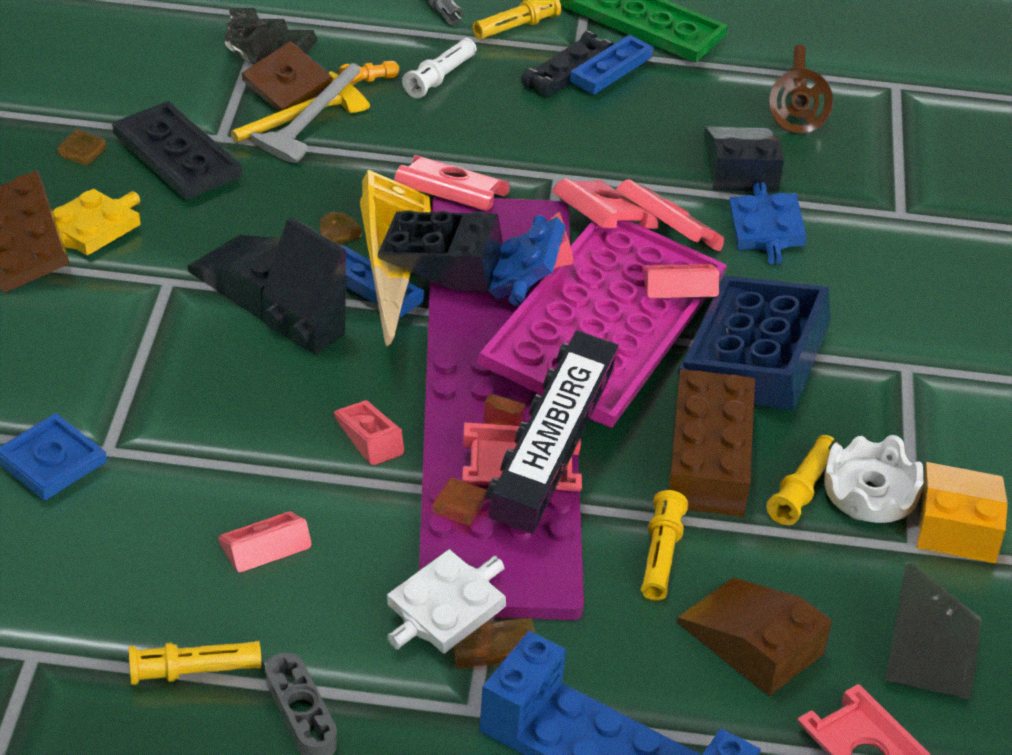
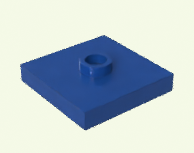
M57 413L0 446V465L44 501L107 462L105 450Z

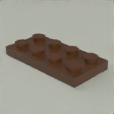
M37 170L18 176L13 181L0 186V288L3 293H6L70 264L43 180Z

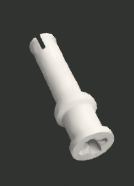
M464 38L436 59L425 60L420 63L416 71L411 70L404 74L402 84L405 91L413 98H421L426 95L430 87H437L442 83L444 75L476 54L474 53L477 51L475 43L469 38Z

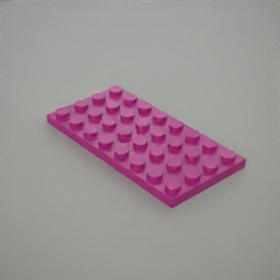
M618 220L616 228H602L594 221L588 225L571 245L574 263L555 268L552 274L541 280L482 349L477 362L478 365L543 395L545 391L543 390V383L549 368H557L556 359L563 342L569 344L576 330L619 345L614 371L591 416V419L610 428L615 425L708 298H650L646 293L642 272L645 265L712 264L719 270V281L724 276L727 267L722 262L631 221Z

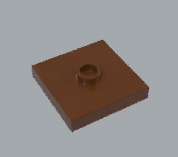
M291 41L241 73L242 81L278 112L309 100L332 83V76Z

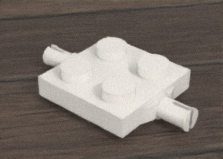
M450 549L387 594L388 605L404 621V624L387 635L389 643L398 650L414 636H418L430 641L443 654L506 607V596L489 583L490 579L504 571L503 562L497 556H493L477 569L466 564Z

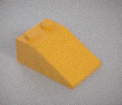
M926 462L916 548L996 563L1006 531L1007 497L1003 476Z

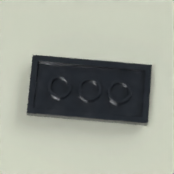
M170 101L112 122L113 134L185 200L242 176V165Z

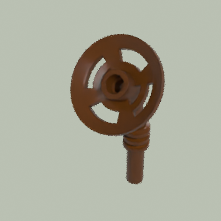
M796 45L794 47L793 67L789 72L777 79L769 95V108L774 120L782 128L794 133H807L816 130L826 122L833 107V94L828 82L820 74L805 68L806 48L803 45ZM807 79L816 83L811 89L806 87ZM783 86L785 90L781 97L782 108L778 109L777 96ZM788 93H790L792 96L789 100V106H786V98ZM823 94L824 106L818 117L815 113L819 107V95ZM811 97H813L814 105L812 110H809L808 107L811 103ZM789 114L798 118L805 117L808 124L795 125L785 119Z

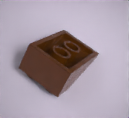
M732 578L677 618V623L764 693L771 696L825 654L832 620L800 596Z

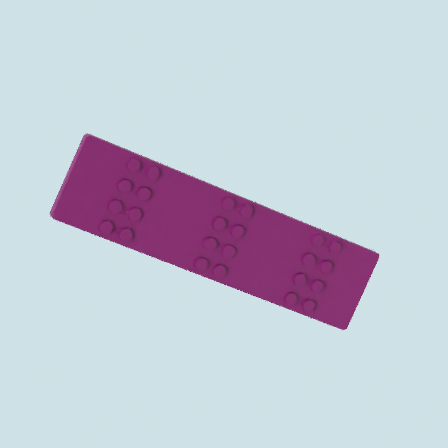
M438 196L433 199V212L497 213L503 243L510 237H519L528 232L534 216L542 215L546 217L548 222L556 213L560 212L563 224L566 226L565 230L570 244L569 204L565 201L494 198L493 206L486 211ZM542 279L538 280L530 286L529 290L526 292L525 299L541 282ZM430 281L419 571L449 549L466 564L477 569L490 560L491 557L497 556L503 562L505 569L490 579L489 583L506 596V607L493 617L578 620L583 615L584 606L580 492L555 490L535 533L531 534L488 518L491 502L485 499L488 486L462 484L463 466L470 467L471 448L463 447L464 422L520 426L522 421L529 422L531 418L529 410L536 394L541 395L477 364L479 353L519 306L512 305L509 302L511 294L497 300L489 292V289L488 291L452 290ZM573 454L572 473L579 474L578 455Z

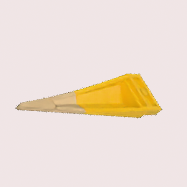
M368 170L362 180L360 206L383 335L388 346L395 336L411 272L378 259L377 254L395 213L407 210L430 212V196Z

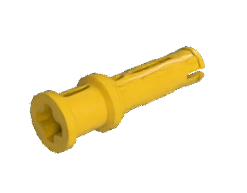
M523 0L518 7L474 21L472 24L474 35L478 40H482L488 36L507 31L525 23L532 26L539 23V20L546 17H558L561 13V4L559 0ZM510 19V20H508V21H506V22H503V23H500V24L495 25L496 23H499V22H501V21Z
M829 435L819 436L796 472L787 475L780 483V491L769 498L766 509L774 521L788 526L798 521L802 506L808 505L813 499V487L826 469L831 451L828 447L834 440L833 437Z
M673 490L660 491L653 498L652 505L655 513L648 523V533L652 539L644 580L641 586L642 595L650 600L658 601L666 597L675 543L682 538L684 532L681 520L688 510V500L684 495Z
M259 641L177 648V644L171 642L165 643L163 648L138 650L135 645L128 646L131 685L138 684L139 680L166 678L168 682H172L175 679H179L180 674L252 668L261 669Z

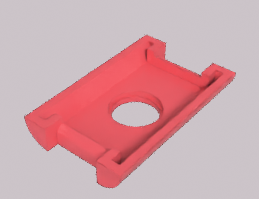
M414 155L413 163L408 167L400 165L394 177V181L412 189L486 211L493 206L494 194L505 196L510 190V184L507 181L418 155Z
M566 178L559 181L553 188L552 193L602 228H616L617 220L639 221V225L644 228H658V220L653 214L599 179L596 181H571Z
M629 179L623 181L616 188V191L695 242L701 239L711 248L721 251L724 244L723 236L692 217L689 212L663 198L648 187H643Z
M464 422L463 447L471 448L470 467L463 466L462 484L489 486L493 477L500 478L502 474L500 467L507 449L514 450L517 445L515 437L519 426ZM581 439L573 453L574 455H579ZM571 457L556 490L581 492L582 474L572 473Z
M860 684L845 691L841 703L844 707L827 717L820 719L811 710L797 718V723L828 755H852V750L862 744L873 745L879 748L884 755H931Z

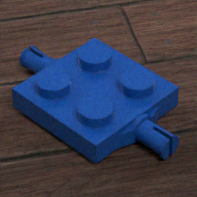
M757 182L752 187L754 196L729 197V210L738 250H766L768 262L774 265L775 257L777 265L783 259L781 249L793 246H806V231L796 193L768 195L766 184L761 182L760 189L759 182Z
M536 215V217H533L532 225L528 232L519 237H510L503 243L489 288V292L497 300L511 294L509 302L512 305L520 306L524 302L526 292L530 286L553 273L566 227L558 217L547 222L546 217Z

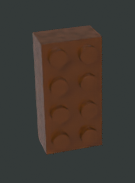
M680 369L675 400L667 490H673L684 495L688 500V510L744 517L751 477L755 378Z

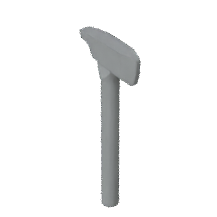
M351 63L287 127L277 133L273 131L265 134L253 132L250 134L252 142L266 152L285 161L299 162L308 148L306 144L294 139L360 73L359 66Z

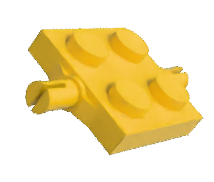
M92 189L82 193L67 204L57 207L53 211L65 248L76 249L87 256L141 225L139 213L130 209L140 204V198L134 191L120 199H112Z

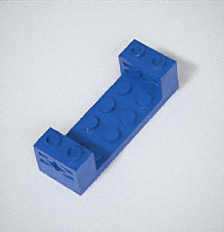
M531 631L526 633L482 686L479 731L523 755H701L563 684L566 649ZM720 729L702 755H760L761 748Z

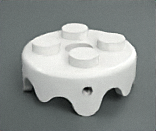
M895 435L886 437L880 443H873L863 436H858L845 449L835 443L829 454L824 477L826 493L835 506L856 520L874 523L893 522L908 516L917 507L925 482L923 480L922 463L920 461L911 463L907 459L904 443L901 438ZM865 482H871L877 487L868 486Z

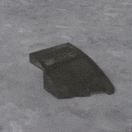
M231 8L229 10L231 21L227 23L226 27L228 31L224 39L226 47L253 65L290 41L305 54L318 41L314 30H288L285 19H259L255 8Z
M905 563L884 681L970 699L978 654L981 617L913 564Z

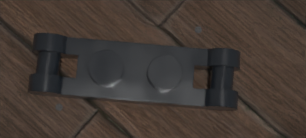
M587 30L582 34L579 41L535 69H526L521 77V84L529 89L536 88L539 94L549 98L571 84L570 73L573 69L614 45V43L607 39L600 40L597 34Z

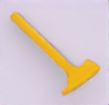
M332 71L329 72L333 82L339 75ZM350 83L326 106L341 104L348 113H357L370 108L366 98ZM315 98L231 131L232 139L238 143L250 138V134L253 132L260 134L293 121Z

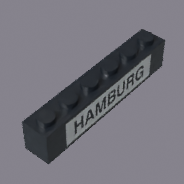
M578 330L575 331L569 344L562 343L556 359L557 368H549L543 383V390H545L543 395H535L529 410V416L531 417L529 422H521L515 437V443L517 444L515 449H507L500 467V471H502L500 478L493 477L488 486L485 497L486 500L491 501L488 518L531 534L535 533L615 368L618 344Z

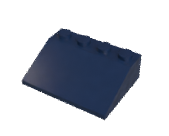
M724 275L719 286V294L713 298L683 361L684 368L692 371L755 378V405L795 410L831 322L829 286Z

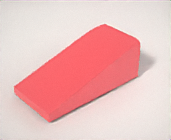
M367 400L333 412L334 418L362 456L371 465L396 458L404 453L402 429Z

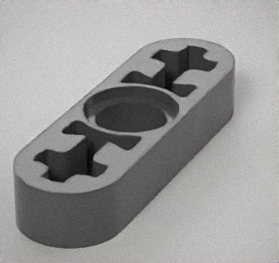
M292 653L274 655L266 664V685L301 755H333L337 748V728L303 660ZM280 672H286L288 676H292V686L288 687L284 674ZM297 700H306L313 705L311 709L305 712H296L289 707L292 702ZM314 725L318 738L324 739L323 741L317 742L314 737H310V726Z

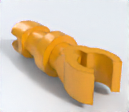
M385 61L381 65L365 63L363 67L359 66L360 73L350 84L354 85L364 79L366 82H373L375 78L380 77L384 79L394 78L399 73V65L395 61ZM350 64L342 65L337 73L341 74Z

